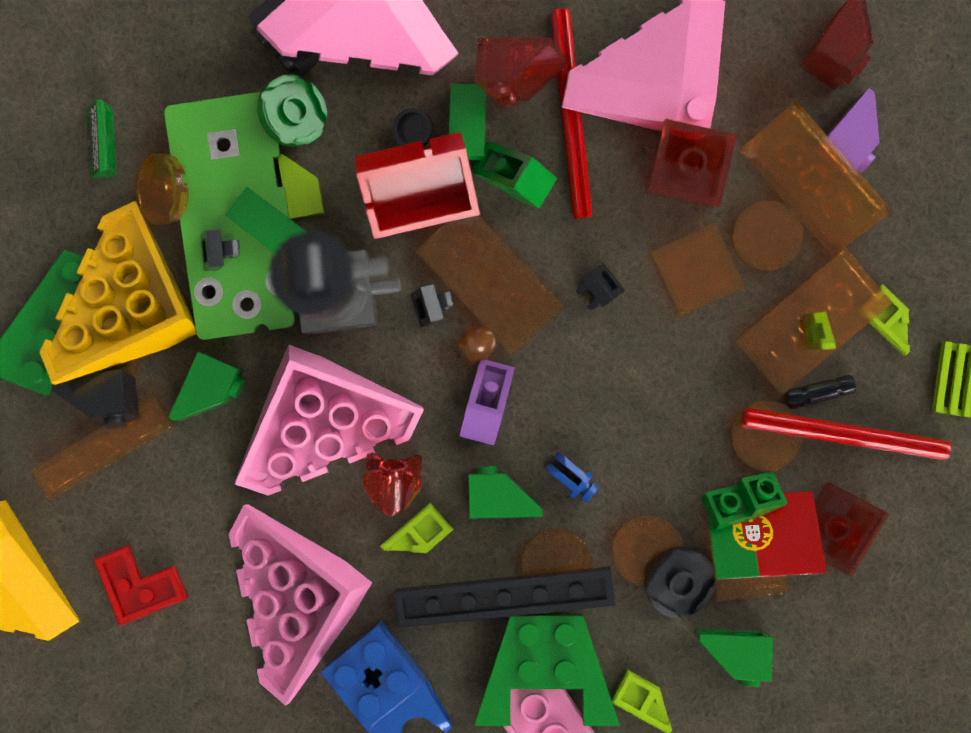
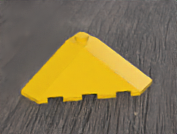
M136 201L102 216L97 227L99 231L103 232L95 251L88 248L76 272L79 276H82L74 296L66 294L55 319L61 322L53 341L45 339L40 354L51 383L54 385L167 349L196 335L195 321Z
M0 501V630L12 633L15 630L35 634V638L49 641L80 622L7 501Z

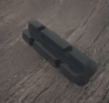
M852 375L837 377L836 381L829 379L803 386V389L794 388L785 392V400L788 408L796 409L805 406V403L811 405L838 398L839 394L840 396L854 394L857 391L856 383Z

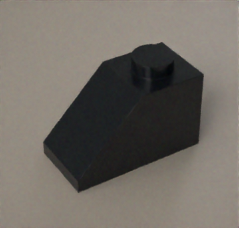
M122 369L77 378L56 385L52 384V391L89 418L104 425L105 428H122L127 425L128 421L140 419L136 379Z

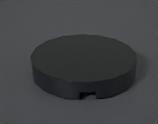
M687 546L668 549L660 553L651 562L645 574L644 589L647 598L661 614L668 617L682 618L680 615L688 613L693 615L710 601L714 593L716 584L713 573L714 568L709 560L698 550Z

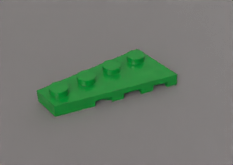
M67 250L62 252L0 339L1 379L49 396L52 383L42 360L40 350L45 339L53 341L61 324L55 317L67 293L74 296L82 279V276L76 273L82 262V256Z

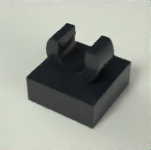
M220 229L205 230L200 235L204 271H218L224 267L223 259L237 258L240 255L239 240L221 241Z
M604 263L581 278L584 283L576 290L578 295L586 290H590L595 296L594 301L587 306L590 310L595 309L600 304L602 307L606 306L625 291Z
M434 284L420 287L411 293L420 328L444 319L442 310L455 306L452 292L437 295Z

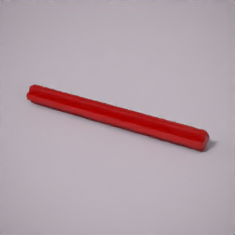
M558 8L551 12L560 105H562L568 72L576 67L571 14L568 8ZM561 108L572 214L576 219L591 217L592 205L582 114L578 111Z
M746 408L742 412L741 425L744 428L946 460L950 456L951 443L947 440L753 408Z

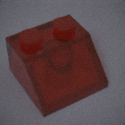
M846 0L799 66L833 90L843 82L848 85L856 75L858 76L871 59V56L866 53L873 45L874 39L866 0Z
M550 37L478 38L475 83L487 95L496 100L497 104L514 106L518 104V101H529L566 66L567 58Z
M665 118L651 158L644 193L708 208L720 207L737 134Z

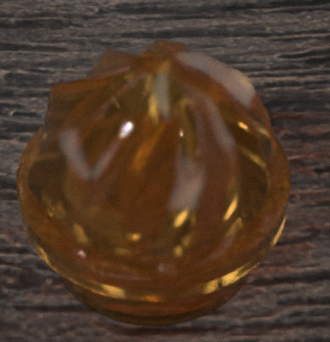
M483 326L468 328L465 330L464 336L459 338V345L464 355L471 362L475 363L479 359L485 361L489 358L496 347V339L494 333Z

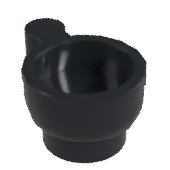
M415 108L405 109L394 120L393 134L399 146L422 141L424 147L429 144V139L433 138L434 124L430 116L422 110Z

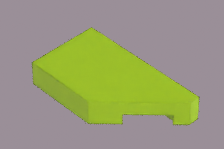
M280 154L281 158H278L282 185L286 189L290 219L297 220L325 214L319 179L285 155Z
M882 284L856 311L903 356H906L910 352L907 326L909 323V309Z
M827 313L806 314L807 348L809 350L835 349V340Z
M430 502L380 547L386 551L427 553L454 529Z
M627 669L611 698L612 703L665 733H671V724L659 686Z

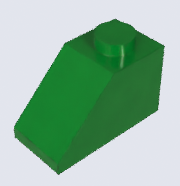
M489 141L485 145L484 160H476L471 168V173L518 201L538 209L557 180V177L532 156Z
M197 352L168 418L174 421H183L227 404L232 397L238 398L245 383V379L241 378L244 370L209 354Z
M476 466V473H469L470 519L543 517L542 508L505 472H498L497 466Z
M695 628L694 636L733 679L738 680L739 685L758 687L760 686V681H772L773 637L767 632Z

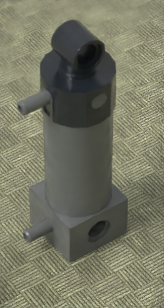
M303 232L289 237L276 249L270 261L269 281L273 293L286 308L300 314L301 330L307 335L379 326L375 295L401 291L399 278L373 281L372 276L388 273L387 259H370L366 250L347 252L337 240L323 233Z

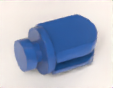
M557 452L553 458L579 479L577 484L550 463L544 469L570 490L569 497L574 499L580 493V499L587 503L599 488L595 482L589 483L593 474L590 471L584 473L564 455Z

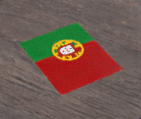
M813 491L784 493L788 502L785 506L754 519L718 530L714 529L708 516L716 580L827 573Z

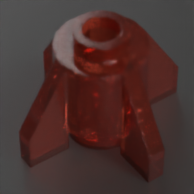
M373 452L367 454L366 468L368 472L364 473L363 487L374 506L381 510L383 514L390 516L401 514L402 511L410 507V504L421 490L422 476H420L422 470V457L415 455L406 458L404 461L399 459L384 460L383 457Z

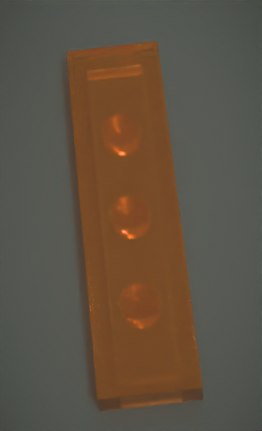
M153 396L138 405L140 419L128 421L127 425L122 428L109 429L103 426L31 469L48 500L57 498L174 428L175 425L168 418L169 415L159 398Z

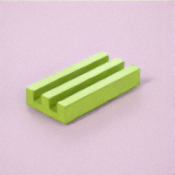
M947 341L941 343L932 412L971 417V346ZM951 351H956L949 405L945 407L944 400ZM969 353L961 409H958L965 355Z

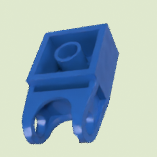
M382 620L378 621L329 661L321 671L323 677L369 733H403V725L415 717L428 719L444 732L449 731L453 727L445 707L425 673ZM370 667L372 671L378 668L381 671L378 681L367 677V668Z

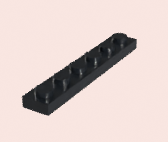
M611 566L398 588L394 592L399 628L615 606Z

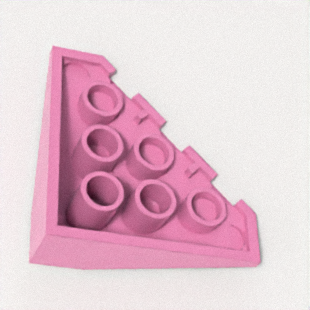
M285 0L257 25V30L282 56L296 57L297 50L320 53V61L347 64L349 57L370 60V67L397 71L399 64L419 66V74L434 75L458 55L457 50L422 0Z
M680 0L679 6L666 14L664 12L659 13L639 27L640 31L626 40L620 38L598 53V58L587 65L582 66L580 64L573 68L567 75L561 108L694 139L709 133L717 96L725 1Z
M288 345L235 479V485L269 496L281 491L279 483L295 475L300 476L302 482L327 473L326 465L338 458L347 457L350 464L375 454L373 446L389 438L394 439L396 445L410 440L424 409L422 406L336 363Z
M247 504L241 509L229 532L231 548L239 546V549L242 550L244 565L243 568L236 570L241 596H249L253 601L254 618L247 619L252 647L260 646L263 650L265 664L263 668L257 669L259 683L286 706L292 701L356 612L372 582L345 560Z

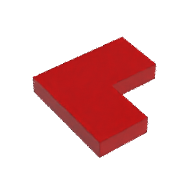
M130 545L93 559L119 626L188 598L176 565L142 578Z

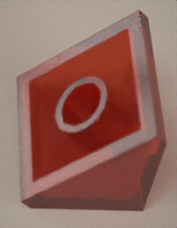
M827 482L815 502L825 564L840 573L852 577L889 514Z

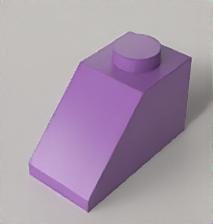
M868 88L857 98L815 148L816 151L846 176L856 170L862 173L876 157L871 152L880 142L875 92L872 89Z
M480 359L461 427L460 437L494 446L515 367Z

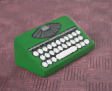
M102 99L95 100L87 108L90 178L115 177L116 158L113 108Z

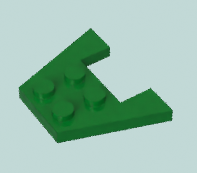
M583 614L509 616L474 726H511V689H582L583 726H620Z

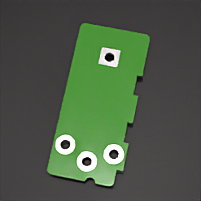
M261 92L169 105L164 111L196 334L202 340L256 333V328L262 324L266 325L269 330L290 328L295 323L294 311L286 308L274 295L269 281L270 261L274 252L225 216L245 188L248 187L290 219L285 187H277L274 159L281 158L279 143L268 136L260 123L257 112L258 97ZM221 139H228L231 143L230 148L225 152L218 149V142ZM220 229L221 241L239 240L240 255L237 258L223 259L224 267L218 271H204L200 235L205 230ZM210 287H214L216 294L213 298L209 299L207 297V290ZM251 298L253 300L254 307L251 311L246 312L241 308L243 299Z

